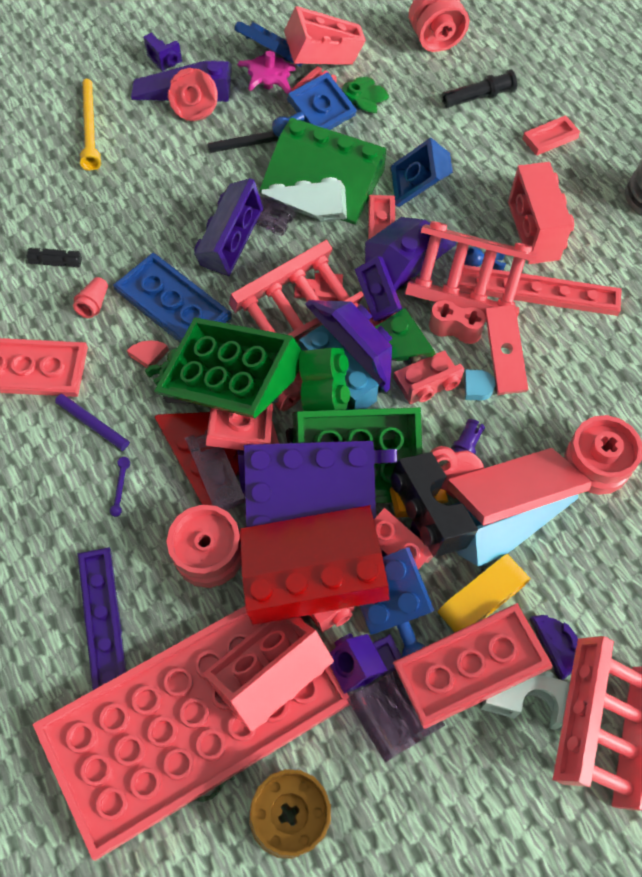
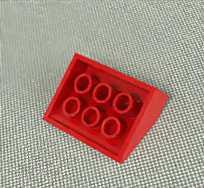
M370 505L240 528L245 606L252 625L389 601V586Z

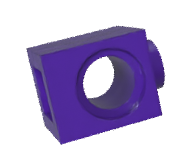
M347 634L334 643L336 648L330 652L334 660L330 667L344 694L366 687L388 671L368 634L354 637L353 634Z

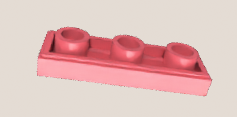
M515 305L486 308V324L497 395L527 392L528 383ZM501 348H507L510 354H504Z

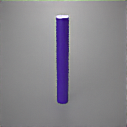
M59 394L56 397L55 403L121 451H124L129 446L130 442L67 396Z

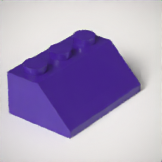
M249 178L231 183L226 192L222 193L219 197L218 208L214 216H210L203 238L199 239L195 245L194 255L200 266L228 277L231 275L263 210L255 180Z

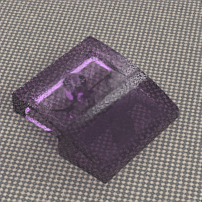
M396 670L385 675L378 682L355 692L347 699L385 763L445 726L444 722L441 721L423 729Z

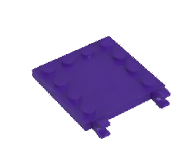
M373 441L244 445L246 527L370 505L373 519H375L374 464L398 462L397 449L374 450ZM381 549L382 557L387 556V554Z

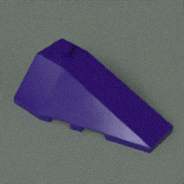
M201 61L134 79L131 99L169 101L168 90H170L172 84L170 82L173 76L180 70L195 68L209 74L215 82L218 92L217 102H229L232 64L228 61Z

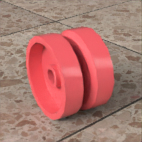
M413 0L409 8L408 18L411 26L417 34L422 47L427 51L438 52L452 48L464 37L468 30L469 16L460 0Z
M608 415L593 416L582 422L575 431L565 450L564 458L592 481L590 490L586 492L597 495L611 494L623 487L642 461V441L635 429L622 419Z
M204 504L190 507L179 514L169 527L166 540L169 555L183 579L194 586L212 588L223 585L232 579L242 566L241 539L238 525L230 513L220 507Z

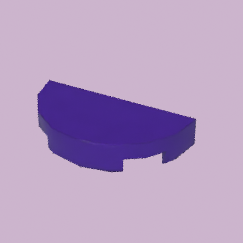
M543 614L530 617L529 621L558 678L564 680L572 674L578 641L577 635L567 623L550 618L548 615Z

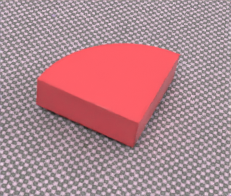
M152 340L139 342L127 349L128 356L146 368L156 365L169 351L168 345Z

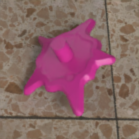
M266 51L263 55L252 60L238 62V67L248 68V75L251 76L248 86L249 91H252L258 84L263 83L265 89H272L273 84H276L287 95L292 92L287 78L290 77L289 71H295L296 67L294 64L285 62L283 58L276 57L273 51Z

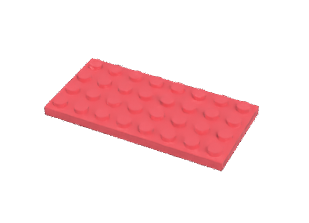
M246 606L32 724L92 860H98L351 705V698L342 691L330 665L319 677L313 679L301 689L292 700L286 702L274 712L264 724L251 732L234 715L202 674L264 624L252 625L246 612Z

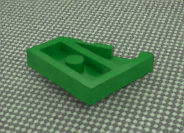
M406 308L375 326L377 329L381 325L393 338L389 341L392 345V360L398 362L409 360V357L422 355L432 357L436 355L434 349Z

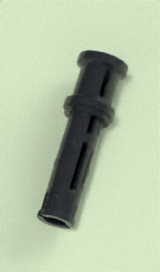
M509 69L501 75H488L484 81L443 92L442 102L446 104L445 108L447 109L486 96L495 98L498 94L506 91L515 92L517 90L516 74L512 69Z

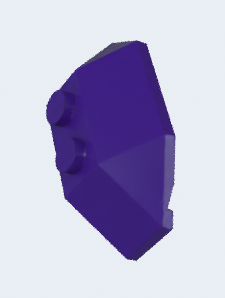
M400 217L365 242V263L377 256L383 257L395 290H398L421 272L430 235L421 233V229L425 224L430 225L425 219ZM441 238L436 260L456 245V242Z
M307 301L305 303L306 307L370 374L381 389L387 393L391 388L392 345L389 341L393 339L381 325L377 329L369 321L372 315L362 304L356 307L351 301Z

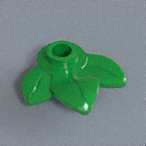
M369 77L355 78L353 82H347L342 87V91L351 103L366 112L377 113L376 103L389 99L387 91L383 87L375 85V81Z

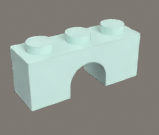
M545 671L482 701L481 710L515 719L522 712L524 698L527 696H537L543 699L550 708L551 719L549 728L561 732L571 678L567 679V681L553 678V673Z

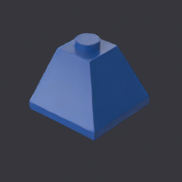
M431 137L391 165L395 205L397 207L402 206L453 173L450 152Z

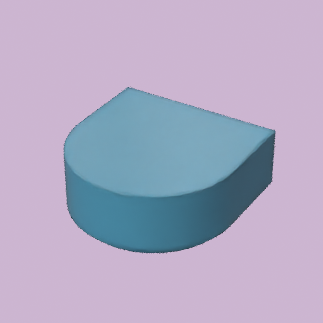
M465 370V400L482 401L490 398L496 385L494 377L484 370Z

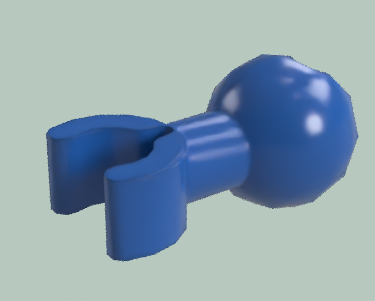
M469 247L464 264L479 267L483 262L485 254L477 247ZM497 252L493 269L504 270L506 263L497 260L502 261L505 254Z

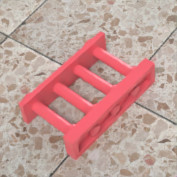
M431 221L430 225L425 224L422 227L421 233L430 235L420 276L416 277V280L411 279L408 282L405 294L433 302L449 300L461 308L476 307L482 310L484 314L486 308L515 305L513 299L525 260L535 262L537 252L531 251L532 246L515 243L513 247L447 230V224ZM441 238L458 242L448 281L443 287L433 285L431 280ZM471 245L486 249L475 290L467 294L459 291L458 283L468 247ZM497 252L514 257L503 296L498 299V302L487 299L488 295L485 294ZM516 307L517 317L520 307Z
M325 240L231 293L229 305L235 313L241 309L248 311L260 330L275 332L257 305L260 298L266 295L272 297L294 330L288 335L293 336L297 342L323 324L317 318L303 324L282 293L283 285L288 282L295 283L307 301L320 300L305 279L306 272L314 268L315 271L318 270L339 301H351L357 307L364 294L360 291L352 297L348 295L327 264L333 248Z
M605 636L579 638L576 646L553 780L563 785L591 787V781H594L614 790L612 807L642 811V666L632 667L631 669L611 659L614 641ZM609 673L630 684L627 703L606 693ZM603 708L625 718L622 739L600 729ZM597 744L619 753L616 775L594 765Z

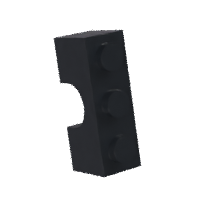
M429 452L399 459L390 480L392 488L399 494L405 505L407 515L413 519L418 528L422 542L428 546L433 557L467 548L478 532V528L463 503L448 506L439 503L433 497L437 496L447 476L433 453Z

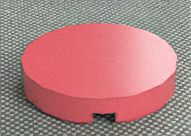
M186 68L173 76L170 82L172 83L170 90H168V99L176 115L189 121L206 119L213 112L218 96L216 84L210 75L200 69Z

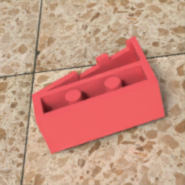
M295 6L284 30L294 64L353 65L366 41L360 25L299 6Z

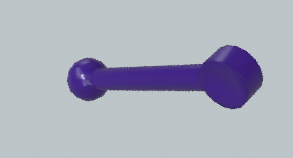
M121 457L117 461L120 471L114 505L109 509L110 514L114 517H118L122 513L120 502L126 469L130 467V460L127 457Z

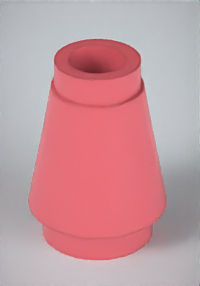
M95 277L74 297L73 308L75 312L84 318H92L98 315L108 289V283L102 278Z

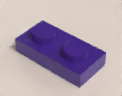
M377 256L354 269L374 321L379 322L402 310L383 257Z

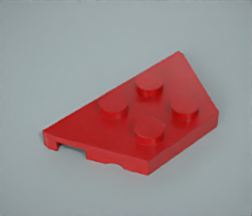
M210 412L158 414L154 416L201 505L214 506L222 493H226L231 487L234 478L239 475L237 450L206 446Z

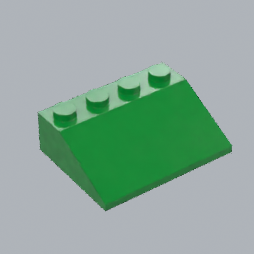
M290 118L279 136L261 184L260 193H262L261 190L269 189V186L273 184H283L287 187L295 186V183L298 181H310L312 184L320 183L324 178H337L345 186L347 219L341 220L356 225L368 202L369 195H372L385 170L387 148Z
M194 317L154 392L158 395L255 419L294 381L299 371V357L302 350L291 335Z
M421 407L297 411L292 413L293 443L373 441L374 450L397 449V460L423 454ZM397 462L374 464L376 503L392 502L389 490L392 486L390 477Z

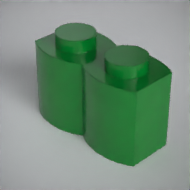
M324 348L300 352L299 370L302 379L301 403L303 411L347 410L350 390L346 384L345 377L349 362L343 348Z

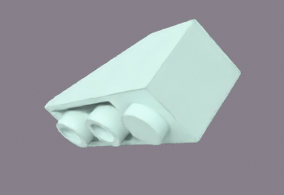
M324 178L320 183L312 184L310 181H298L295 183V186L287 187L283 184H273L269 186V189L261 190L262 195L267 200L318 221L347 219L345 186L337 178Z

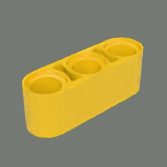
M506 554L450 598L437 613L454 632H457L487 618L521 590L531 578L509 554Z

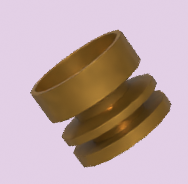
M285 769L271 774L258 786L251 802L249 824L253 837L265 852L277 858L293 859L313 850L325 837L330 825L331 804L326 789L314 776L302 770ZM285 806L288 810L295 809L297 811V815L293 819L294 826H291L288 822L281 823L279 821V817L283 813L281 807Z

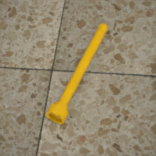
M86 78L82 82L85 148L80 152V165L83 169L89 171L100 168L101 155L95 148L92 81Z

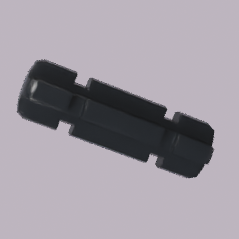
M30 247L26 254L30 264L40 265L43 262V265L66 266L68 264V267H80L82 262V256L79 251L69 250L66 253V250L45 248L40 251V248Z

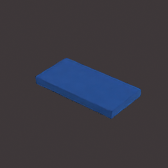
M154 252L113 284L114 290L179 343H181L194 317L226 323L232 318V313Z

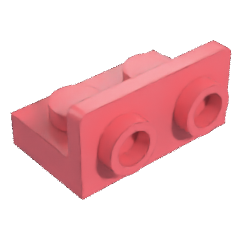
M444 350L432 357H427L395 371L393 378L409 404L417 401L425 402L431 399L437 392L444 389L445 391H450L456 388L461 382L464 367L462 364L455 366Z
M384 508L376 516L374 523L380 548L387 555L409 547L418 570L425 562L428 563L433 558L428 546L424 545L422 540L389 510Z

